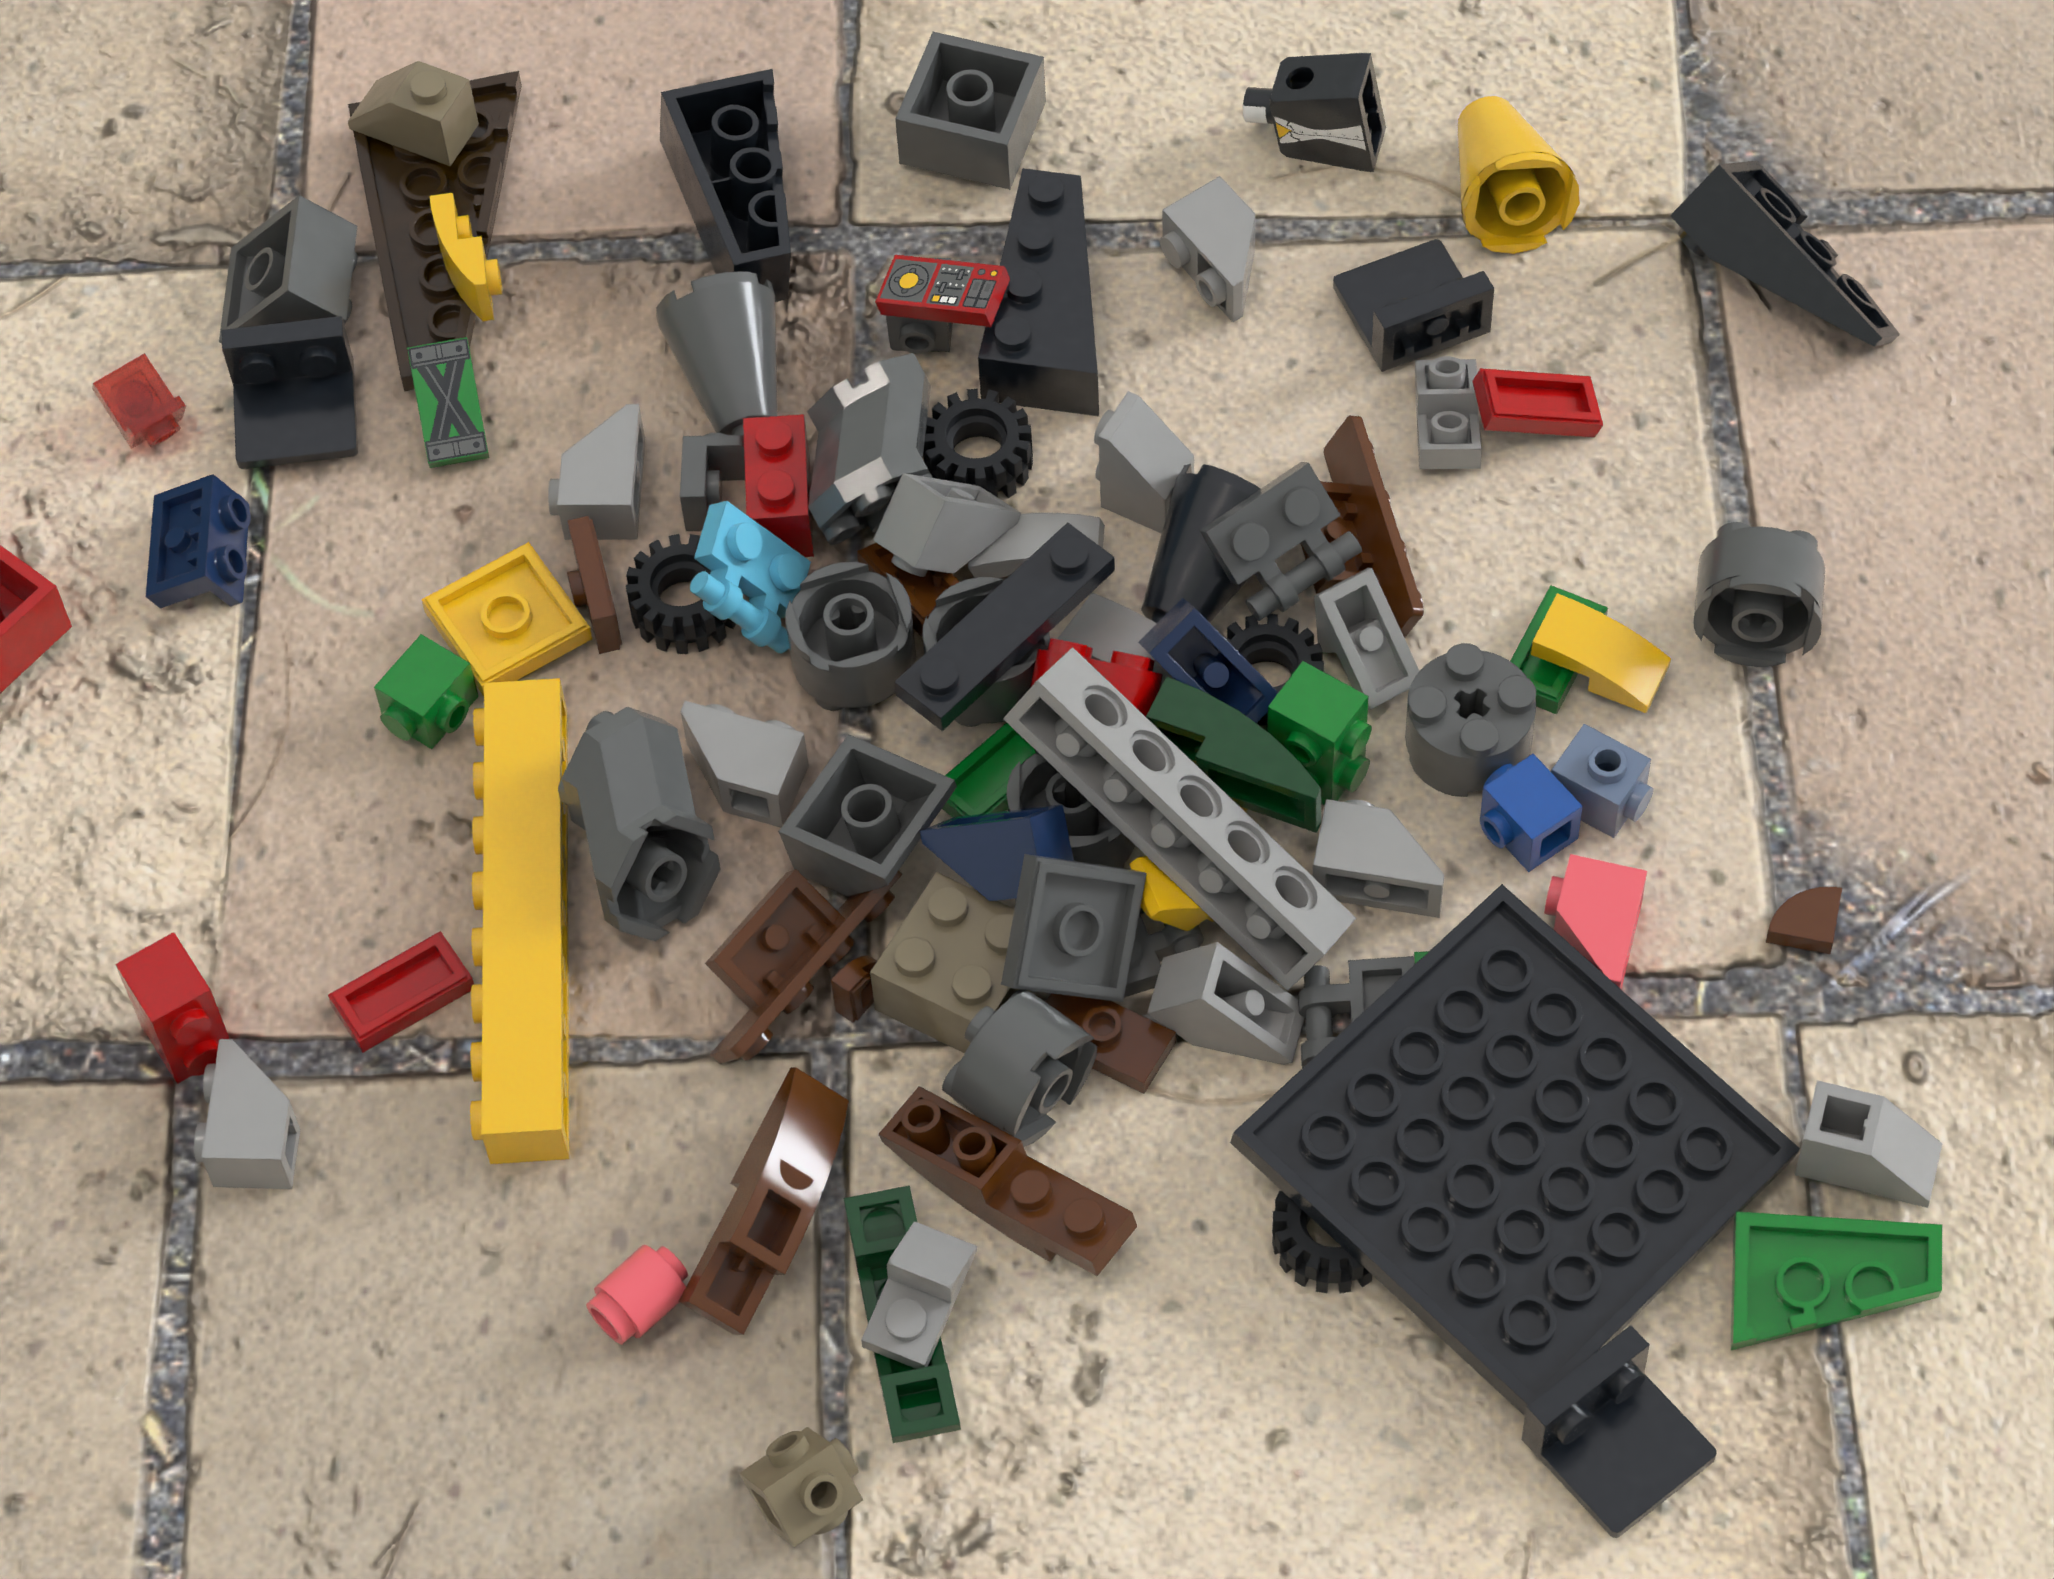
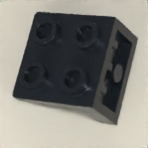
M1438 239L1343 272L1333 278V289L1381 372L1491 332L1494 299L1492 283L1484 271L1463 278L1442 241Z
M342 316L221 330L222 351L233 383L235 457L240 469L354 457L358 454L354 359Z
M1632 1325L1526 1406L1521 1439L1613 1538L1620 1537L1712 1464L1717 1454L1716 1448L1644 1373L1650 1344Z

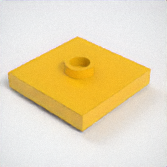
M529 542L421 599L424 612L452 652L470 663L475 684L483 696L484 683L517 681L593 639L590 626Z

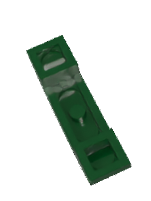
M910 1185L843 1198L867 1323L870 1321L888 1279L887 1263L913 1222H917ZM941 1336L928 1367L916 1369L874 1352L893 1443L961 1430Z

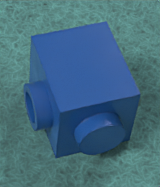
M1531 754L1515 766L1512 764L1501 766L1486 780L1482 792L1480 825L1492 844L1498 848L1506 847L1519 863L1530 872L1579 838L1583 806L1534 754Z

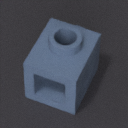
M1583 724L1551 769V773L1583 806L1581 821L1612 838H1615L1628 818L1636 822L1642 816L1654 790L1653 787L1647 785L1651 758L1586 724Z

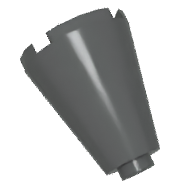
M724 272L691 281L693 292L678 300L675 290L667 294L656 307V318L659 329L716 433L744 437L743 418L777 416L775 294L772 283L766 280L764 285L759 284L757 274Z

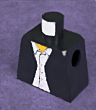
M1371 53L1287 57L1280 62L1273 89L1248 87L1245 91L1243 100V117L1245 122L1274 124L1280 152L1286 157L1359 171L1374 172L1386 124Z

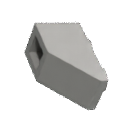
M1219 176L1162 210L1163 237L1160 238V245L1170 264L1175 268L1182 267L1195 281L1204 301L1212 307L1217 305L1232 322H1235L1243 317L1255 253V213Z
M1128 391L1115 412L1107 410L1104 413L1094 435V443L1099 445V462L1095 477L1100 481L1101 507L1162 534L1176 478L1179 476L1184 465L1191 464L1192 473L1194 474V455L1140 396Z
M685 701L681 708V716L687 746L723 812L782 827L786 822L809 767L804 733L796 731L793 727L781 721L768 720L762 722L737 715L731 709L722 705L709 704L703 706Z
M219 1039L216 1064H207L204 1072L203 1092L205 1102L209 1103L207 1123L199 1122L196 1127L194 1138L195 1159L197 1162L204 1163L213 1187L292 1189L300 1127L290 1100L233 1039Z
M1817 1080L1795 1175L1928 1208L1942 1143L1884 1096Z

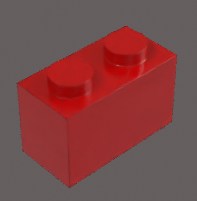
M804 414L743 418L746 515L802 556L814 557L812 513L808 507L811 490L810 454Z
M173 932L116 963L115 965L140 1025L176 1083L179 1084L191 1076L203 1075L207 1064H216L219 1039L230 1038L211 989L176 934Z

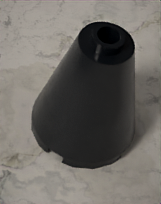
M1191 464L1184 465L1179 476L1176 478L1141 608L1146 618L1158 623L1184 598L1210 623L1247 582L1248 579L1239 585L1230 582L1199 530L1261 488L1234 473L1215 466L1203 464L1198 474H1193Z

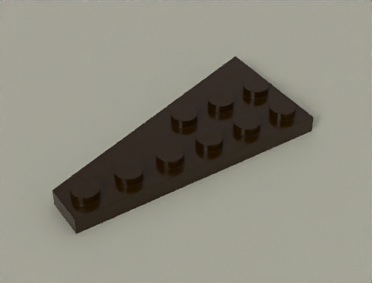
M519 71L469 80L479 125L451 166L353 130L404 392L415 389L408 347L467 337L470 348L476 314L459 295L445 267L429 196L453 193L458 216L469 215L473 237H482L487 259L522 87ZM361 102L348 104L350 117Z

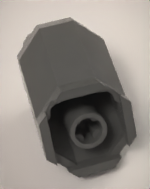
M914 353L881 360L863 369L868 379L854 387L848 378L831 387L807 411L818 431L808 507L829 545L839 544L867 526L870 527L872 533H876L903 473L933 478L922 459L931 385Z
M625 707L615 714L603 711L594 716L588 723L586 731L583 733L558 786L560 800L568 805L571 821L586 831L605 921L621 932L656 942L670 933L662 928L663 926L675 919L685 924L699 915L721 870L718 855L710 850L708 839L715 840L711 825L696 816L678 729L662 718L630 707Z

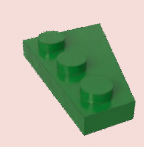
M1736 1212L1731 1350L1938 1298L1942 1291V1224Z

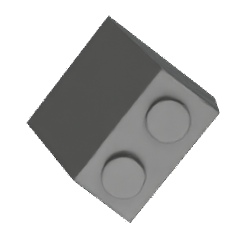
M299 195L231 247L219 343L222 344L221 330L338 316H342L345 325L352 311V301L349 297L352 273L358 260L357 253L355 252L358 226Z
M848 734L778 832L794 869H797L805 878L849 897L889 885L921 839L920 831L931 825L957 786L954 779Z

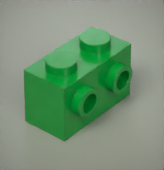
M1302 661L1268 706V732L1303 765L1320 786L1321 804L1325 806L1326 799L1338 801L1345 790L1353 793L1367 774L1370 760L1365 757L1366 744L1372 731V726L1367 724L1369 696Z

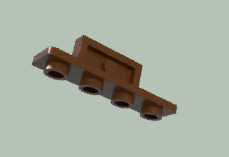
M1349 415L1324 447L1323 453L1332 482L1320 481L1341 516L1320 530L1329 543L1347 531L1351 532L1359 542L1362 552L1344 563V572L1330 581L1322 578L1313 586L1316 594H1319L1367 568H1372L1405 638L1424 614L1422 596L1417 589L1407 559L1406 546L1400 537L1390 506V497L1385 490L1375 459L1374 447L1369 441L1361 416ZM1301 545L1306 560L1309 556Z
M797 869L785 873L705 963L749 1008V1011L711 1052L710 1055L719 1064L736 1060L740 1057L748 1061L767 1045L773 1036L768 1027L782 1011L785 1014H790L796 1010L813 992L814 986L809 980L823 965L826 968L835 965L852 948L855 941L850 934L863 919L867 923L873 921L891 904L895 895L890 889L902 876L900 870H898L888 886L852 895L838 910Z

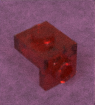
M145 353L93 383L92 390L131 449L144 441H147L150 447H154L166 441L181 429L178 421L183 419L186 405L180 396L173 397Z

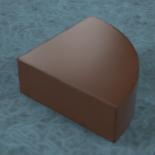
M1816 887L1802 891L1789 898L1774 914L1769 925L1766 943L1831 954L1842 888Z
M868 955L852 960L831 979L835 1011L852 1023L855 1020L858 1021L874 1002L870 972L877 960Z

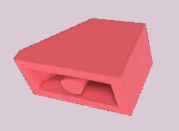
M1570 854L1565 877L1552 876L1544 914L1556 916L1554 930L1622 990L1642 906L1647 870Z

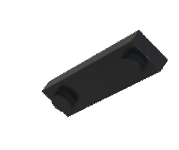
M1067 522L894 682L896 696L938 729L944 731L1115 571L1114 556Z

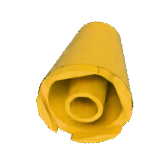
M1486 96L1467 105L1461 112L1457 124L1461 213L1465 227L1471 236L1473 235L1479 239L1482 246L1492 252L1515 254L1537 249L1548 243L1545 235L1559 225L1564 230L1572 222L1580 204L1579 184L1567 163L1504 98Z

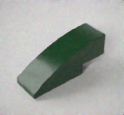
M1166 677L1146 718L1238 806L1317 833L1321 825V788L1303 765L1269 732L1237 709L1202 690Z

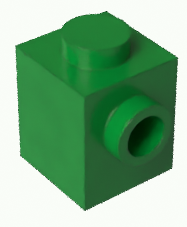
M422 634L374 686L381 710L380 719L385 727L402 740L409 741L413 738L430 749H433L446 733H453L461 726L467 716L469 707L479 697L470 663Z

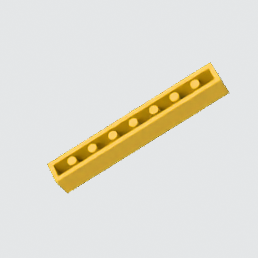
M560 678L484 683V708H474L473 711L476 746H484V761L473 763L474 794L476 800H483V816L473 817L472 835L475 854H483V871L472 873V896L475 910H483V927L472 928L471 934L474 966H482V984H474L471 987L474 1024L482 1023V1042H472L470 1051L473 1081H482V1100L471 1101L470 1104L471 1133L474 1141L483 1140L490 1164L569 1159L568 805L560 800L558 786L568 766L567 708Z

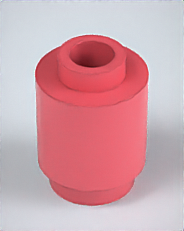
M642 1245L594 1288L596 1296L586 1306L601 1329L615 1342L622 1345L632 1336L641 1338L680 1303L678 1301L686 1288L683 1281L689 1275L681 1261L666 1247L661 1246L655 1251L647 1245Z

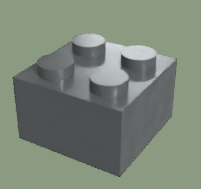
M933 31L895 118L899 164L1010 190L1046 103L1044 57Z

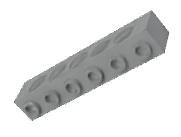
M1073 647L1032 685L1003 718L1287 991L1328 952L1356 919L1351 912Z

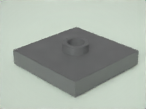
M1024 854L1001 985L1014 989L1123 1002L1147 873L1127 868Z

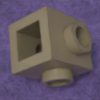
M809 1427L802 1431H792L780 1436L768 1446L764 1457L739 1473L770 1529L794 1547L813 1534L819 1535L833 1530L846 1519L848 1510L863 1501L861 1494L851 1479L859 1473V1470L849 1451L837 1438L829 1442Z

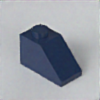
M1184 598L1138 642L1175 680L1210 694L1237 709L1255 723L1268 712V706L1279 693Z
M1063 804L953 817L920 831L922 844L989 901L1016 900L1024 854L1074 861Z

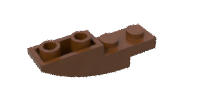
M797 1067L790 1068L730 1183L737 1190L678 1302L731 1334L744 1335L774 1275L786 1274L816 1210L839 1146L846 1119L848 1099Z
M918 1086L879 1133L881 1141L935 1187L1013 1241L1049 1262L1057 1254L1098 1276L1137 1228L1132 1211L1027 1156L1020 1139Z

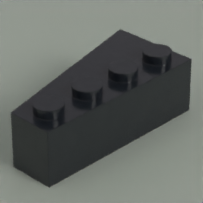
M773 69L661 92L660 142L715 273L757 274L759 284L764 285L766 280L772 283L775 302L787 300L791 246L786 197L783 189V165L779 149Z
M1023 168L1000 266H1005L1010 281L992 326L985 327L978 355L981 399H986L989 389L999 392V403H1002L1009 396L1016 401V406L1099 416L1098 370L1081 175Z

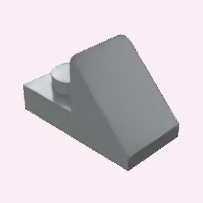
M1367 568L1314 596L1318 643H1320L1323 653H1337L1352 688L1369 696L1368 709H1373L1410 689L1419 669L1372 568Z
M914 1221L887 1263L888 1279L861 1339L862 1347L916 1369L928 1367L977 1252V1246Z

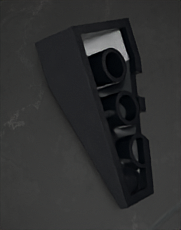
M1758 161L1719 164L1670 215L1682 228L1678 232L1679 237L1695 254L1701 257L1707 255L1715 262L1874 347L1892 343L1900 335L1858 281L1847 274L1838 275L1833 268L1836 265L1835 258L1838 254L1827 241L1818 240L1815 236L1802 229L1800 224L1808 216Z

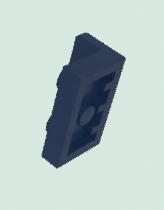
M214 474L154 495L145 597L160 609L210 591L230 607L243 602L244 582L247 574L248 526L251 522L250 506L240 494L232 490Z

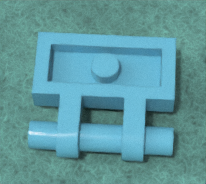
M723 501L709 505L694 559L710 569L711 573L708 574L706 571L698 573L690 584V591L703 600L704 609L720 620L729 618L742 627V635L756 646L764 647L767 645L777 653H784L789 649L787 629L781 626V618H785L789 601L792 603L794 597L801 590L800 583L807 577L811 561L730 502ZM743 594L749 597V602L743 599Z

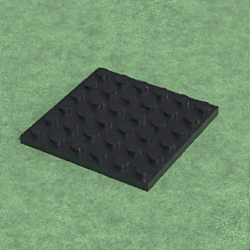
M1503 884L1233 1132L1230 1141L1241 1154L1524 1416L1527 1405L1615 1338L1734 1219L1736 1212H1741L1794 1160L1800 1150L1794 1142Z

